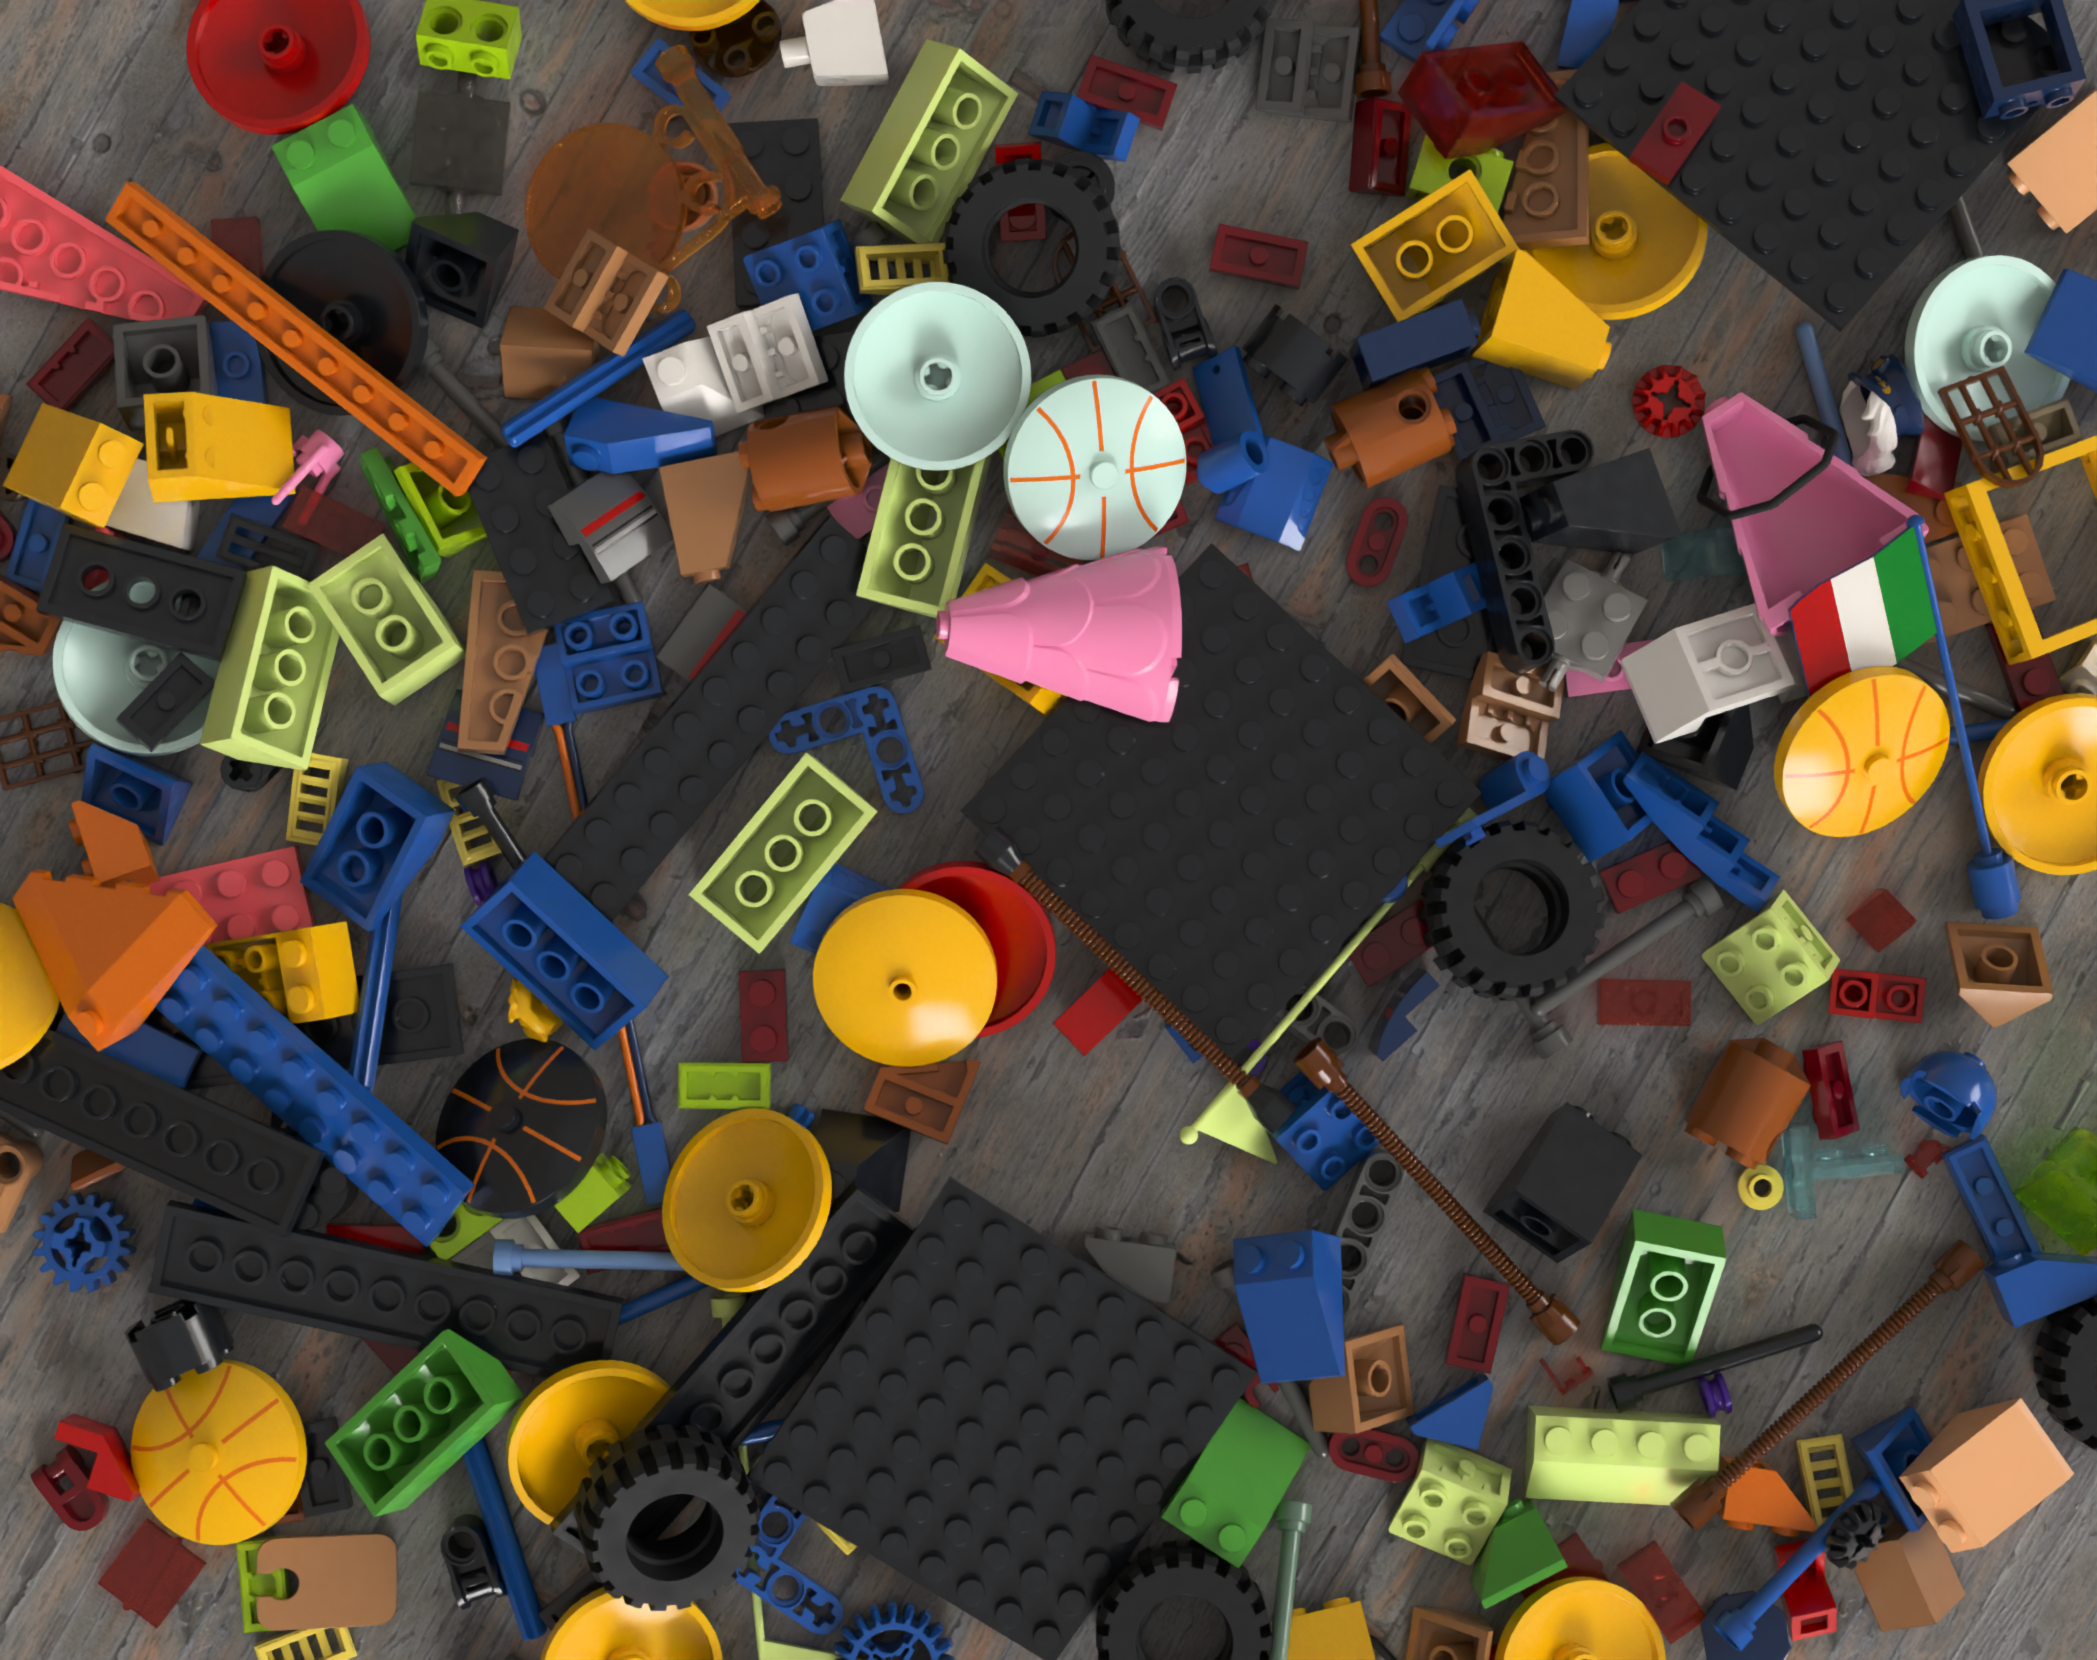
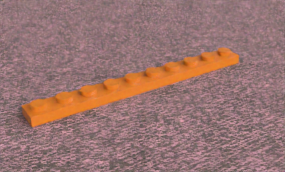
M125 183L105 219L107 223L455 496H461L466 493L486 461L487 457L138 183Z

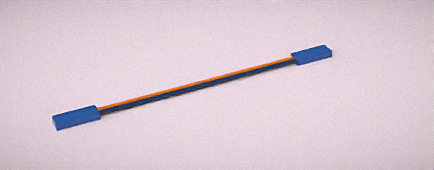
M558 643L543 646L535 668V674L546 726L551 727L555 732L574 821L587 806L588 800L573 733V723L578 720L572 711L566 672L561 664ZM632 1019L618 1031V1037L636 1118L635 1126L631 1127L648 1206L663 1203L665 1186L671 1172V1164L662 1121H657L653 1115L635 1024Z

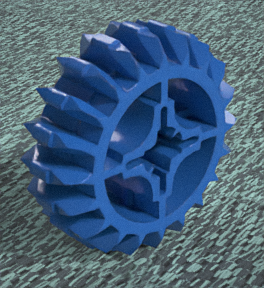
M894 1600L888 1601V1613L880 1614L876 1603L871 1604L870 1614L872 1618L866 1620L860 1612L855 1613L853 1617L859 1629L855 1630L850 1626L844 1625L841 1628V1635L849 1643L840 1641L835 1642L833 1646V1651L843 1657L835 1660H856L860 1650L867 1654L868 1660H884L889 1656L893 1660V1655L899 1656L900 1660H910L915 1651L914 1645L920 1639L929 1650L931 1660H955L954 1656L943 1654L952 1648L950 1638L943 1637L937 1639L944 1631L941 1622L933 1623L926 1628L931 1618L928 1610L925 1609L920 1612L915 1619L913 1618V1603L907 1602L904 1606L903 1614L897 1613ZM887 1630L906 1631L905 1634L901 1633L895 1641L890 1643H883L876 1638L870 1639L872 1636Z

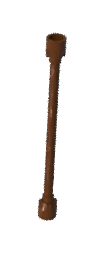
M1317 1037L1306 1044L1297 1053L1293 1063L1318 1090L1325 1086L1331 1093L1337 1094V1097L1341 1098L1342 1102H1345V1105L1360 1119V1122L1368 1128L1369 1132L1376 1136L1380 1144L1384 1145L1383 1147L1391 1153L1392 1157H1395V1160L1403 1166V1169L1407 1170L1408 1174H1411L1415 1182L1426 1191L1427 1195H1430V1198L1438 1204V1207L1449 1216V1219L1461 1229L1462 1233H1465L1464 1235L1480 1250L1481 1254L1488 1258L1487 1260L1491 1262L1492 1266L1526 1300V1306L1532 1311L1529 1319L1552 1345H1559L1568 1340L1580 1325V1320L1555 1293L1548 1297L1543 1290H1539L1533 1285V1282L1522 1273L1521 1269H1518V1266L1499 1248V1245L1495 1244V1241L1476 1223V1220L1472 1219V1216L1457 1202L1456 1198H1453V1195L1445 1189V1186L1441 1185L1440 1181H1437L1438 1179L1422 1164V1161L1418 1160L1417 1156H1414V1153L1399 1139V1136L1391 1130L1390 1126L1383 1122L1379 1114L1368 1105L1367 1101H1364V1098L1356 1092V1089L1352 1088L1351 1084H1348V1077L1341 1071L1345 1064L1323 1039Z
M1962 1240L1956 1241L1933 1263L1935 1271L1928 1277L1927 1283L1923 1284V1287H1920L1919 1291L1915 1292V1295H1911V1299H1907L1906 1303L1902 1304V1307H1898V1311L1895 1310L1889 1318H1886L1885 1322L1881 1323V1326L1873 1330L1872 1334H1869L1868 1338L1864 1339V1342H1860V1346H1856L1855 1350H1851V1354L1848 1353L1847 1358L1844 1357L1842 1361L1838 1362V1365L1834 1366V1369L1829 1371L1830 1373H1826L1825 1377H1822L1821 1381L1817 1382V1385H1813V1389H1809L1808 1393H1804V1397L1799 1398L1800 1401L1797 1400L1795 1405H1791V1409L1788 1408L1787 1413L1784 1412L1782 1416H1779L1778 1420L1774 1421V1425L1771 1424L1769 1428L1765 1429V1432L1761 1433V1436H1757V1440H1753L1752 1444L1748 1445V1448H1744V1452H1740L1739 1456L1735 1457V1460H1731V1464L1726 1465L1727 1468H1723L1722 1472L1719 1471L1718 1476H1710L1704 1483L1697 1479L1670 1503L1682 1520L1694 1531H1698L1723 1507L1720 1504V1500L1727 1494L1728 1487H1731L1732 1483L1737 1482L1736 1478L1740 1479L1741 1475L1745 1474V1471L1750 1470L1749 1467H1753L1754 1463L1758 1462V1459L1763 1458L1762 1455H1766L1767 1451H1771V1447L1776 1446L1775 1443L1778 1444L1780 1439H1784V1435L1787 1436L1788 1431L1791 1432L1793 1428H1796L1797 1423H1801V1419L1804 1420L1806 1416L1810 1415V1412L1814 1411V1408L1819 1406L1818 1404H1822L1823 1400L1827 1399V1396H1831V1392H1835L1836 1388L1840 1387V1384H1844V1380L1847 1381L1849 1379L1848 1376L1851 1377L1853 1373L1857 1372V1368H1861V1364L1864 1365L1866 1361L1870 1360V1357L1874 1356V1353L1879 1351L1878 1349H1882L1883 1345L1887 1344V1341H1891V1337H1895V1333L1898 1334L1900 1330L1904 1329V1326L1908 1325V1321L1911 1322L1913 1318H1916L1917 1314H1920L1921 1310L1925 1309V1306H1929L1930 1302H1933L1934 1298L1938 1297V1294H1945L1951 1288L1954 1291H1958L1985 1267L1980 1256Z

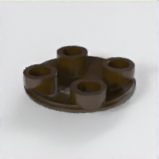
M760 0L749 12L733 22L709 30L691 31L689 38L695 55L704 68L718 76L736 78L758 71L773 58L780 45L782 28L775 10L767 2Z

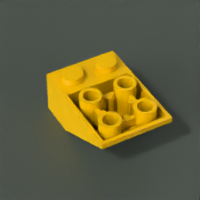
M196 392L143 394L147 473L154 503L272 496L293 475L294 459L290 408ZM296 488L290 494H296Z
M347 921L206 944V948L292 1024L358 1013L360 998Z

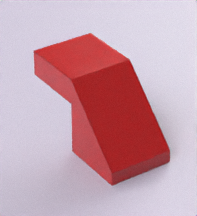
M74 1413L59 1422L54 1439L97 1453L88 1481V1489L128 1502L141 1495L140 1488L133 1474L131 1455L117 1427Z
M1808 1539L1774 1547L1775 1573ZM1825 1550L1781 1595L1788 1631L1792 1641L1836 1632L1837 1607L1825 1578Z

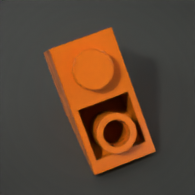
M81 800L71 803L76 819L68 821L76 845L78 847L84 845L89 858L81 862L85 876L99 877L101 887L115 888L116 884L121 881L130 880L134 883L151 884L160 880L148 841L137 824Z
M1721 1456L1719 1471L1722 1472L1723 1468H1727L1726 1465L1731 1464V1460H1735V1458ZM1758 1461L1754 1463L1753 1467H1749L1750 1470L1745 1471V1474L1741 1475L1740 1479L1736 1478L1737 1482L1732 1483V1486L1728 1487L1727 1494L1720 1500V1504L1723 1507L1716 1512L1722 1519L1727 1520V1526L1741 1530H1754V1524L1772 1526L1771 1531L1776 1534L1798 1537L1800 1530L1815 1531L1816 1523L1777 1471L1767 1462Z

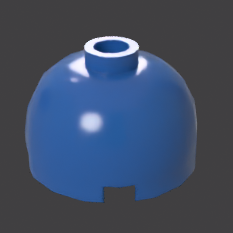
M1945 1050L1932 1052L1924 1056L1900 1083V1093L1903 1099L1910 1094L1911 1098L1919 1104L1914 1106L1912 1111L1931 1127L1951 1137L1958 1138L1961 1132L1971 1133L1968 1140L1977 1138L1987 1126L1996 1110L1997 1089L1994 1081L1986 1070L1985 1063L1976 1055L1968 1052L1960 1053Z

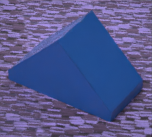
M1481 1372L1415 1412L1414 1415L1407 1417L1406 1421L1415 1435L1478 1450L1493 1385L1485 1373Z

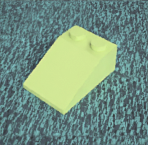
M384 533L307 584L378 695L394 706L466 657V648L456 632Z

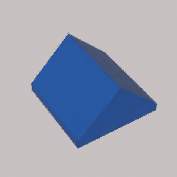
M92 743L87 751L81 801L137 824L147 840L163 846L170 835L194 782L138 756L117 752L100 743Z
M1911 1406L1855 1436L1850 1441L1870 1476L1879 1481L1881 1485L1880 1493L1894 1518L1910 1532L1919 1531L1928 1519L1920 1507L1912 1500L1910 1493L1899 1479V1476L1933 1440L1914 1406Z

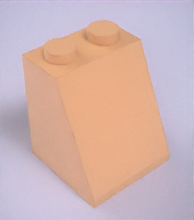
M2097 87L2007 163L2012 169L2007 174L2009 180L2022 195L2025 196L2031 192L2042 205L2036 211L2053 231L2060 226L2067 234L2097 210Z
M2020 1397L1957 1413L1899 1476V1479L1910 1493L1912 1500L1920 1507L1937 1531L1941 1541L1946 1544L1951 1553L1987 1545L2074 1475V1472Z

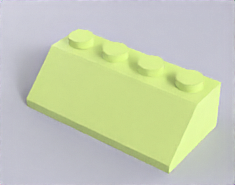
M926 39L840 201L870 222H878L883 229L911 244L938 243L944 233L946 222L950 220L953 212L952 206L957 197H961L968 188L967 185L976 174L1018 93L960 48Z
M992 454L974 464L958 469L941 471L910 467L890 458L856 596L934 618L937 616V611H944L948 601L956 599Z
M272 565L246 572V583L222 660L219 663L199 745L237 760L297 770H308L339 633L307 586L310 582Z
M805 753L689 893V896L760 954L878 811L812 754Z
M1528 1405L1524 1497L1671 1506L1670 1503L1697 1479L1704 1483L1710 1476H1717L1721 1425L1714 1418H1708L1704 1414L1645 1411L1618 1413L1617 1410Z

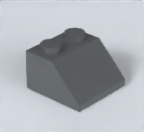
M206 315L113 325L117 409L130 431L145 430L143 394L196 392L218 396L213 345Z

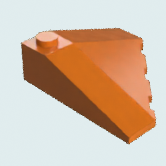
M33 870L29 873L12 900L68 1018L99 1052L133 1034L140 1028L217 927V924L187 890L172 888L166 891V896L150 894L151 888L148 884L121 881L116 884L115 888L101 887L99 877L71 874L66 877V881L52 879L50 870Z

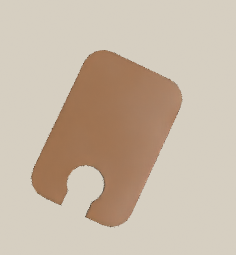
M385 1533L274 1537L263 1542L258 1549L257 1574H270L277 1569L285 1568L295 1572L299 1580L298 1589L288 1598L281 1599L272 1595H257L258 1621L268 1630L378 1626L389 1622L396 1613L397 1549L394 1540Z

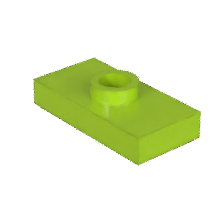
M680 1061L678 1063V1108L770 1109L771 1062Z
M285 1535L255 1537L236 1543L244 1633L274 1631L266 1629L258 1621L257 1595H272L281 1599L290 1597L288 1569L281 1568L270 1574H257V1553L261 1544L270 1538L285 1537Z

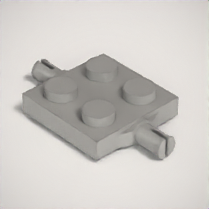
M1614 551L1603 573L1590 571L1568 559L1563 564L1544 597L1555 641V651L1550 659L1551 663L1539 680V684L1545 689L1549 683L1548 690L1556 692L1567 670L1583 672L1601 682L1605 681L1648 605L1647 599L1625 589L1618 582L1631 562V559L1625 554L1620 561L1621 552Z

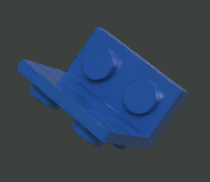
M1403 0L1380 34V41L1424 70L1431 58L1437 62L1441 60L1459 29L1454 23L1458 20L1465 24L1479 3V0Z
M840 218L803 235L749 254L743 259L761 306L798 293L811 331L856 316L874 305L870 294L859 293L855 255Z
M1302 1071L1280 1090L1297 1108L1271 1135L1323 1191L1333 1186L1380 1143L1376 1136H1373L1372 1132H1369L1368 1128L1360 1122V1119L1349 1110L1345 1102H1342L1341 1098L1337 1097V1094L1331 1093L1325 1086L1318 1090Z

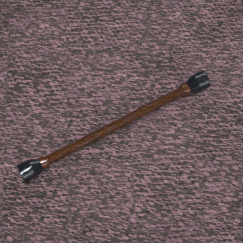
M1000 826L996 827L976 848L974 853L990 869L1009 876L1016 884H1024L1025 889L1029 888L1028 892H1033L1032 895L1034 897L1037 896V900L1042 901V905L1046 904L1045 908H1050V913H1055L1054 916L1059 917L1058 920L1060 922L1063 921L1064 926L1068 925L1067 929H1072L1071 932L1073 934L1076 933V937H1080L1081 942L1085 941L1084 945H1089V949H1093V953L1098 954V958L1102 957V962H1107L1106 966H1111L1110 969L1112 971L1115 970L1114 973L1116 975L1119 974L1120 979L1124 978L1123 982H1128L1127 985L1129 987L1132 986V990L1137 991V995L1141 994L1140 998L1145 999L1146 1003H1150L1149 1006L1151 1008L1154 1007L1153 1010L1155 1012L1159 1011L1158 1015H1163L1162 1019H1167L1166 1022L1168 1024L1171 1023L1172 1028L1176 1027L1175 1031H1180V1036L1184 1035V1039L1189 1040L1188 1043L1193 1044L1192 1047L1194 1049L1198 1048V1053L1202 1052L1201 1055L1203 1057L1206 1056L1205 1059L1207 1061L1211 1060L1210 1064H1215L1214 1068H1219V1072L1223 1073L1224 1077H1228L1227 1080L1232 1081L1233 1086L1237 1085V1093L1246 1100L1253 1117L1270 1134H1273L1295 1111L1297 1107L1280 1091L1262 1084L1253 1075L1251 1077L1250 1075H1245L1246 1071H1241L1242 1068L1240 1066L1237 1067V1063H1233L1232 1058L1228 1059L1229 1055H1224V1051L1220 1050L1219 1046L1215 1047L1216 1043H1211V1038H1206L1207 1035L1205 1033L1202 1034L1203 1031L1201 1029L1198 1030L1197 1025L1193 1026L1194 1022H1189L1190 1019L1188 1017L1185 1018V1014H1181L1180 1009L1176 1010L1177 1006H1172V1001H1167L1168 998L1163 997L1164 994L1162 992L1159 993L1158 988L1154 989V984L1150 985L1151 982L1149 980L1146 981V977H1142L1141 972L1137 973L1138 969H1133V965L1128 964L1129 961L1124 960L1125 957L1120 956V952H1115L1116 949L1114 947L1111 948L1112 945L1110 943L1106 944L1107 940H1102L1103 936H1098V931L1094 932V928H1090V924L1085 923V919L1081 920V915H1076L1077 912L1072 911L1073 908L1071 906L1068 907L1067 902L1063 903V898L1059 899L1060 896L1058 894L1055 895L1056 892L1054 890L1050 891L1051 887H1046L1047 883H1042L1043 880L1041 878L1038 879L1037 874H1033L1034 871L1031 870L1033 867L1024 859L1016 841Z

